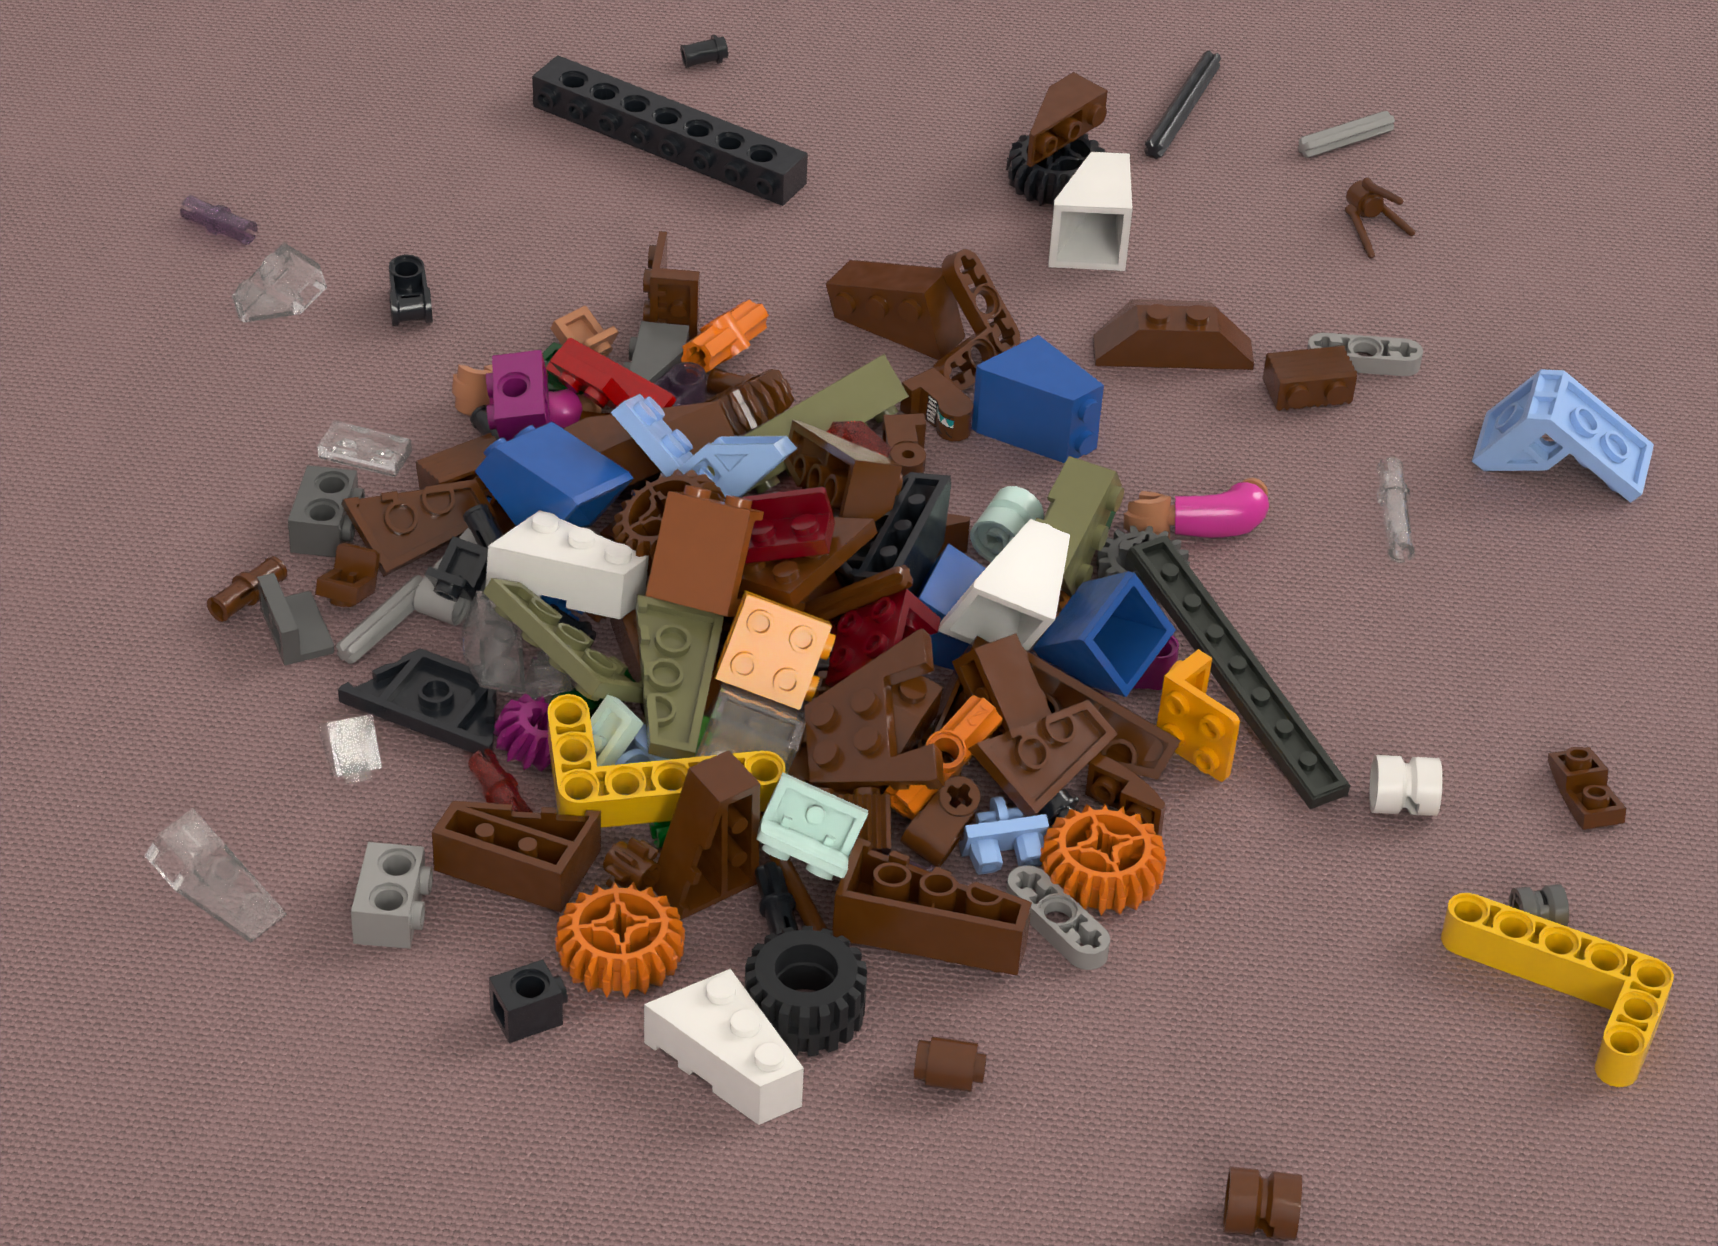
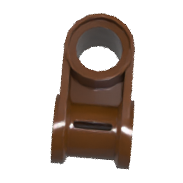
M955 776L945 781V787L939 789L927 806L915 816L901 837L900 842L933 866L940 868L958 844L964 833L965 825H970L975 817L976 809L980 803L978 786L966 777ZM958 798L966 801L965 805L960 804L957 808L950 805V801L955 802Z

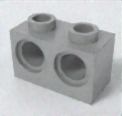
M368 842L351 909L353 944L411 948L414 930H422L424 925L425 902L421 901L422 895H430L433 883V867L425 866L424 847Z

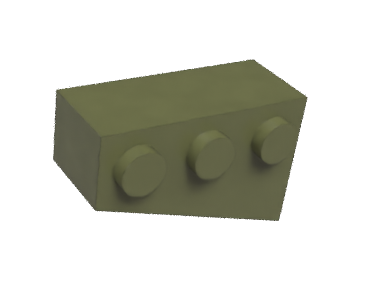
M1068 456L1047 497L1050 505L1044 519L1036 518L1035 521L1048 524L1070 535L1061 590L1071 598L1083 582L1091 580L1093 566L1090 565L1095 550L1101 551L1105 545L1109 532V527L1106 526L1111 511H1118L1123 500L1124 488L1121 487L1122 484L1116 471Z

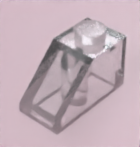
M372 714L318 724L332 777L344 776L345 784L371 780V770L382 768Z

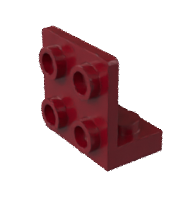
M908 589L882 597L878 601L847 612L841 616L837 625V634L832 655L829 659L825 683L832 688L917 630L924 629L929 635L938 633L941 618Z

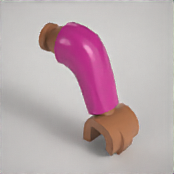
M458 364V372L453 374L452 393L455 396V408L459 412L471 416L476 408L482 405L494 404L493 398L488 396L486 386V373H493L492 365L484 366V370H476L469 366ZM569 389L555 392L549 391L550 422L555 423L561 428L578 422L582 411L601 413V407L593 403L585 394L576 395Z
M1247 478L1220 494L1175 496V505H1171V496L1141 491L1138 500L1129 501L1128 511L1124 513V529L1130 532V526H1135L1141 532L1145 531L1148 526H1151L1153 533L1157 535L1163 531L1169 532V539L1170 526H1175V535L1224 538L1247 534L1255 529L1268 513V489L1261 480Z

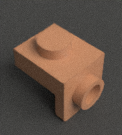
M586 305L555 320L550 328L562 345L567 339L573 338L605 357L612 352L613 347L611 345L619 333L615 326L604 330Z

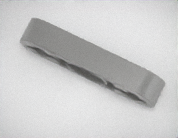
M1317 333L1308 340L1307 349L1345 345V351L1347 350V355H1349L1350 361L1352 360V366L1354 365L1357 373L1412 376L1419 372L1423 356V348L1420 344L1404 338ZM1357 352H1364V353L1371 354V355H1373V356H1371V357H1365V356L1358 355V354H1356V353H1357Z
M1029 865L1013 869L1008 875L1006 893L1032 902L1029 924L1075 967L1093 970L1103 966L1109 954L1110 935L1108 931L1070 895L1063 892L1064 889L1058 884H1053L1050 881L1051 877L1042 869ZM1058 911L1065 913L1070 919L1063 923H1056L1047 919L1045 915Z

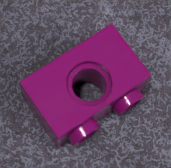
M542 350L493 355V373H486L488 396L493 398L494 404L487 405V418L490 430L497 429L499 439L505 438L506 441H509L530 425L537 429L550 423L548 374Z

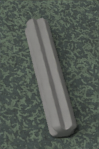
M1381 111L1303 136L1299 139L1298 151L1305 158H1310L1391 132L1394 129V116L1390 115L1388 111Z
M420 575L412 577L336 645L338 650L337 656L348 664L355 663L415 610V593L423 578Z

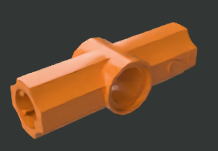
M749 299L699 329L701 333L682 346L683 356L681 361L687 371L697 372L701 376L751 345L749 341L767 328L766 320L769 314L765 307Z
M972 695L940 731L933 733L926 742V745L934 743L941 751L951 754L954 758V761L951 763H943L945 781L959 776L962 767L973 756L968 749L976 743L988 739L1002 724L1003 718L998 714L995 706L983 697L979 698ZM910 785L909 789L894 790L889 786L884 794H890V803L894 810L903 817L913 820L927 806L939 789H928L926 785Z

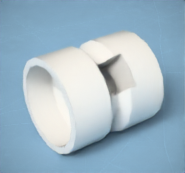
M1374 755L1369 784V801L1372 813L1399 814L1402 808H1407L1410 815H1438L1442 797V765L1440 758L1412 757L1409 763H1405L1401 756Z

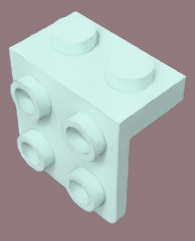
M782 772L760 820L757 840L764 844L762 850L769 855L788 861L789 857L792 856L806 862V870L826 880H832L833 875L844 878L848 870L849 854L866 820L868 810Z

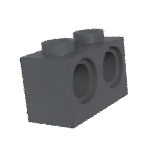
M307 465L288 518L290 553L335 557L339 544L353 541L355 527L342 507L341 502L345 498H365V490L358 488L357 470Z

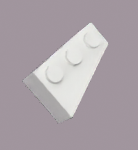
M539 510L488 546L486 586L491 578L520 582L539 598H541V595L567 600L566 608L621 619L635 609L637 594L645 596L649 556L638 557L636 556V551L625 544L613 542L595 534L590 529L578 527L558 518L555 514Z
M731 969L644 1004V1043L655 1051L660 1047L678 1060V1068L688 1075L694 1072L712 1085L713 1093L756 1124H763L802 1107L803 1066Z

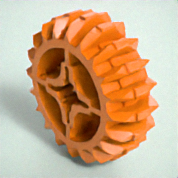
M1086 804L1082 813L1069 809L1065 818L1056 817L1052 828L1047 829V833L1044 836V846L1041 848L1040 862H1042V870L1051 877L1050 881L1053 884H1058L1064 889L1063 892L1070 895L1085 910L1089 907L1096 908L1102 916L1106 909H1113L1120 915L1125 906L1137 910L1142 901H1151L1152 895L1155 893V890L1159 889L1163 881L1166 856L1162 836L1155 835L1154 824H1143L1140 814L1128 816L1125 813L1124 806L1118 811L1108 810L1106 804L1100 810H1094Z
M614 881L610 889L603 890L595 884L592 895L579 892L576 903H566L563 916L559 917V922L557 923L555 948L556 952H558V957H560L562 969L570 973L573 984L584 982L588 993L597 988H602L606 998L612 991H621L625 998H627L630 991L634 989L646 995L649 984L662 987L666 976H673L675 974L677 963L681 962V957L684 954L685 928L682 925V921H680L677 907L670 906L667 895L655 897L652 887L639 891L634 882L628 888H619Z

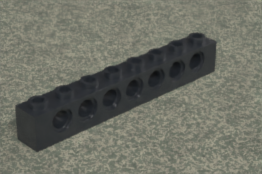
M559 55L532 76L533 107L781 206L785 205L807 184V152Z

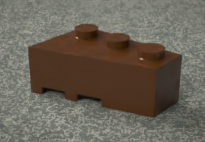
M729 750L710 759H705L688 769L657 862L661 866L662 872L653 891L658 896L667 895L670 906L677 907L680 920L757 884L755 870L759 866V841L757 840V833L760 826V783Z

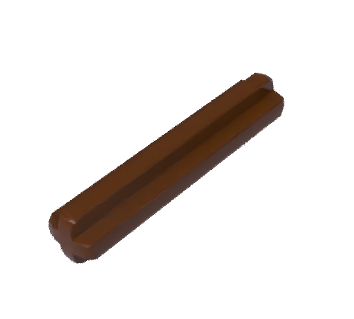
M906 565L895 566L806 602L804 612L827 621L875 602L882 597L908 589L913 584L910 569Z

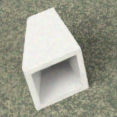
M1091 152L1056 197L1053 208L1048 267L1125 271L1132 217L1130 154Z
M1030 519L943 618L938 631L971 644L976 636L991 643L1017 633L1022 647L1028 651L1055 621L1070 535L1048 524Z

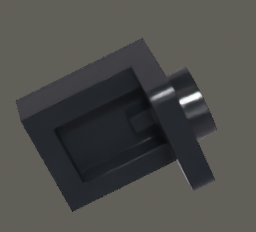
M453 536L438 569L428 566L425 576L435 587L433 591L450 601L457 602L459 597L475 602L486 578L488 548Z

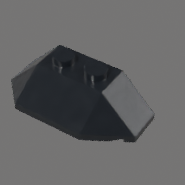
M914 472L905 475L901 491L895 496L893 509L875 521L878 533L842 564L837 571L853 582H858L895 566L906 565L910 569V575L913 578V584L908 590L912 594L917 595L944 543L952 483L951 476Z

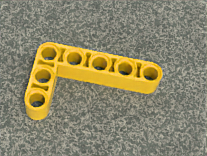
M565 694L553 699L548 706V743L558 815L585 816L586 810L601 811V828L671 821L688 769L705 759L716 756L597 767L587 702L579 696ZM771 751L732 753L759 781L760 812H764L782 772L785 773L783 759Z
M1459 893L1449 900L1441 933L1442 944L1447 950L1459 956L1612 1010L1596 1058L1595 1072L1604 1083L1614 1087H1627L1636 1081L1664 1013L1673 983L1674 974L1665 962L1476 894Z

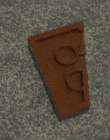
M476 479L426 486L424 489L408 492L381 493L380 496L368 498H345L341 502L342 507L366 548L379 551L380 560L378 568L383 577L449 544L453 536L459 538L468 528L463 519V514L470 508L479 504H487L493 518L495 519L497 516Z
M1089 700L1047 715L1038 721L1009 730L992 739L988 738L978 742L968 750L1026 817L1037 814L1117 735V732Z

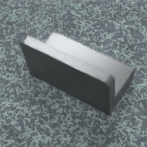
M275 573L257 577L260 609L284 665L330 655L335 652L334 643L311 592L307 591L284 596Z

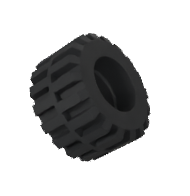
M802 926V930H794L792 927L782 929L781 935L771 933L764 937V944L757 943L754 946L752 956L747 958L745 965V989L795 1056H798V1052H807L808 1056L819 1055V1050L825 1049L828 1053L837 1050L838 1042L847 1044L853 1039L854 1031L860 1030L863 1016L865 1015L866 962L861 961L862 954L857 947H850V940L842 935L837 938L834 937L832 930L823 928L821 931H815L813 926ZM808 989L814 990V992H800L796 990Z

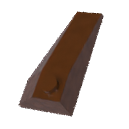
M718 401L662 408L665 416L662 418L672 431L678 429L688 438L693 446V449L690 450L693 456L706 444H711L720 436H735ZM612 414L587 417L563 428L629 471L634 479L620 495L645 484L646 481L649 482L659 477L662 473Z
M1027 651L1029 663L1040 688L1047 697V704L1051 714L1089 700L1117 732V735L1099 753L1125 766L1136 775L1153 779L1160 778L1181 742L1180 739L1035 653Z

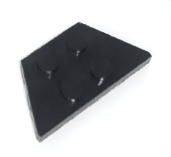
M419 648L402 656L395 663L385 664L372 670L373 679L356 687L347 682L338 689L340 703L484 758L490 759L493 755V732L495 730L498 678L494 675Z

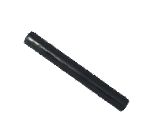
M1211 51L1203 53L1145 142L1146 148L1144 152L1147 156L1152 155L1158 159L1164 155L1220 68L1221 56L1218 53L1213 54Z

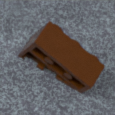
M849 260L825 283L834 318L936 360L941 359L953 350L965 338L957 301L944 279L942 268Z
M452 801L432 830L434 871L562 913L566 903L569 902L601 851V811L586 810L585 816L558 815L557 809L551 807H542L541 813L512 811V805Z

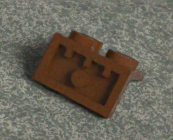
M659 231L657 245L649 246L648 269L645 268L643 292L648 293V300L650 301L645 300L643 321L689 326L690 341L699 334L700 271L667 269V232Z

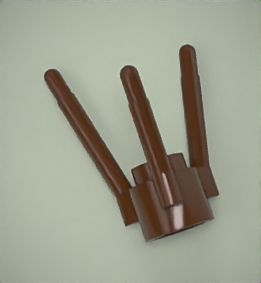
M1369 177L1355 182L1348 189L1346 200L1349 205L1345 207V212L1351 217L1367 256L1372 259L1375 257V252L1360 215L1372 218L1383 213L1408 235L1414 236L1415 230L1384 204L1383 198L1398 205L1403 204L1404 200L1396 194L1376 185Z

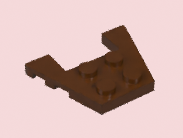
M924 629L915 631L804 706L809 782L813 786L833 790H854L860 787L890 785L894 790L909 789L910 785H926L928 789H941L945 787L942 751L934 743L897 755L891 687L897 683L934 671L931 637Z

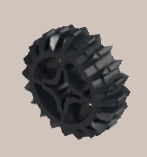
M1083 134L1074 142L1067 144L1051 156L1030 167L1027 165L1029 136L1021 135L1018 142L1012 143L1009 158H1007L1006 170H1008L1009 185L1015 188L1016 194L1025 195L1026 201L1036 200L1039 201L1040 206L1044 204L1054 206V200L1091 152H1105V149L1099 147L1098 141L1089 140L1088 134Z

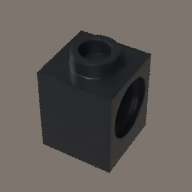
M543 959L489 977L490 1010L509 1043L563 1025V1004L568 1002L566 987L559 975L553 976Z

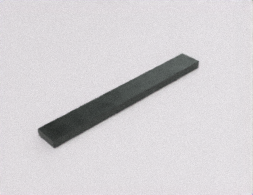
M1167 535L1130 547L1127 558L1195 651L1199 649L1212 657L1211 674L1308 808L1313 809L1347 796L1351 785Z

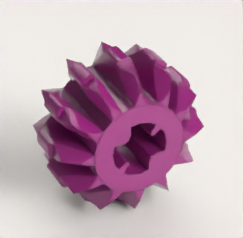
M526 693L518 698L517 701L511 699L502 709L494 725L495 730L493 733L498 737L496 749L508 751L507 762L516 759L521 762L523 770H526L533 764L542 772L551 764L548 743L549 704L545 703L543 694L535 701Z

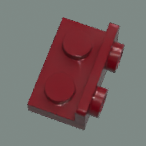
M824 487L741 497L752 500L751 509L764 512L762 521L756 520L754 522L745 563L829 554L835 520L827 491Z

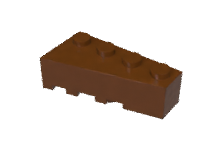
M857 837L848 859L847 873L844 878H841L835 893L832 927L834 937L837 938L842 935L850 940L851 943L858 945H867L897 951L902 954H912L942 960L947 963H956L996 973L1018 976L1027 947L1032 902L977 881L969 886L956 881L952 876L953 872L937 866L932 872L909 864L910 856L892 850L889 856L871 850L872 842Z

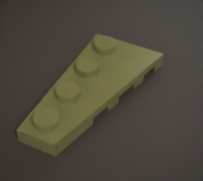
M491 578L483 593L496 605L495 611L504 619L514 622L522 630L521 636L524 640L535 647L541 648L549 656L548 662L551 666L564 674H568L577 683L575 687L579 693L593 701H599L600 698L604 699L608 694L621 701L644 704L642 681L637 683L624 675L628 668L625 664L614 656L608 658L602 653L592 650L590 648L594 641L583 631L568 624L559 623L562 615L522 583Z
M637 594L635 609L648 754L670 759L695 757L724 616Z

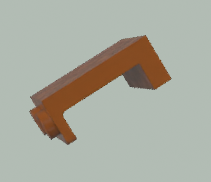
M685 485L684 492L668 491L645 596L727 617L735 616L742 599L738 597L753 525L756 520L762 521L764 512L751 509L752 500L737 496L726 495L725 502L710 499L711 490L696 486Z

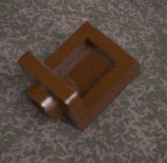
M344 542L339 544L336 549L334 568L317 578L315 595L329 598V602L335 606L353 607L375 593L380 560L379 551Z

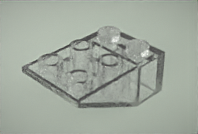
M721 681L695 757L718 755L727 750L731 753L771 751L783 759L785 773L788 774L806 725L805 705L802 704L801 709L798 710Z

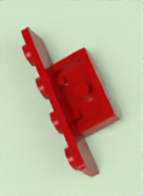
M573 338L567 339L546 366V369L568 389L575 393L579 391L584 392L587 398L601 408L607 405L615 409L623 401L639 394L644 399L648 396L651 397L661 408L672 407L676 402V398L672 393Z

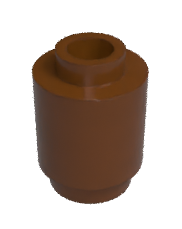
M933 1036L931 1041L919 1040L915 1059L914 1079L925 1080V1086L972 1092L973 1083L983 1084L987 1054L978 1053V1043Z

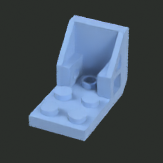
M1541 369L1486 412L1472 462L1483 471L1549 470L1568 454H1571L1581 466L1590 469L1612 491L1619 493L1631 503L1643 493L1654 444L1564 370ZM1546 433L1554 441H1546L1542 436Z
M641 394L623 401L611 412L666 477L671 476L677 469L683 474L693 469L698 475L706 474L717 487H720L725 498L726 495L737 497L745 495L797 449L787 436H720L711 444H706L693 456L690 452L693 449L691 442L678 429L672 431L662 419L665 416L664 411L651 397L648 396L644 399ZM708 466L713 468L715 476L709 471Z

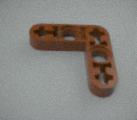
M968 249L947 255L942 263V274L971 325L974 334L933 365L937 371L961 391L975 383L977 365L971 358L973 346L979 350L982 362L1019 345L1021 341L1018 327L978 256ZM963 265L964 270L961 273L959 268ZM974 283L975 287L969 289L968 285ZM977 294L982 295L986 301L987 309L985 313L981 312L977 307ZM989 319H994L993 322L988 323ZM1000 335H1002V337H1003V339H1001V341H999V338H998ZM959 367L962 371L950 379L949 375L952 369Z

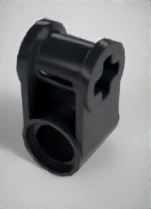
M408 254L393 258L389 262V300L392 326H399V323L402 321L425 320L426 324L432 323L430 288L427 287L423 261L417 256Z

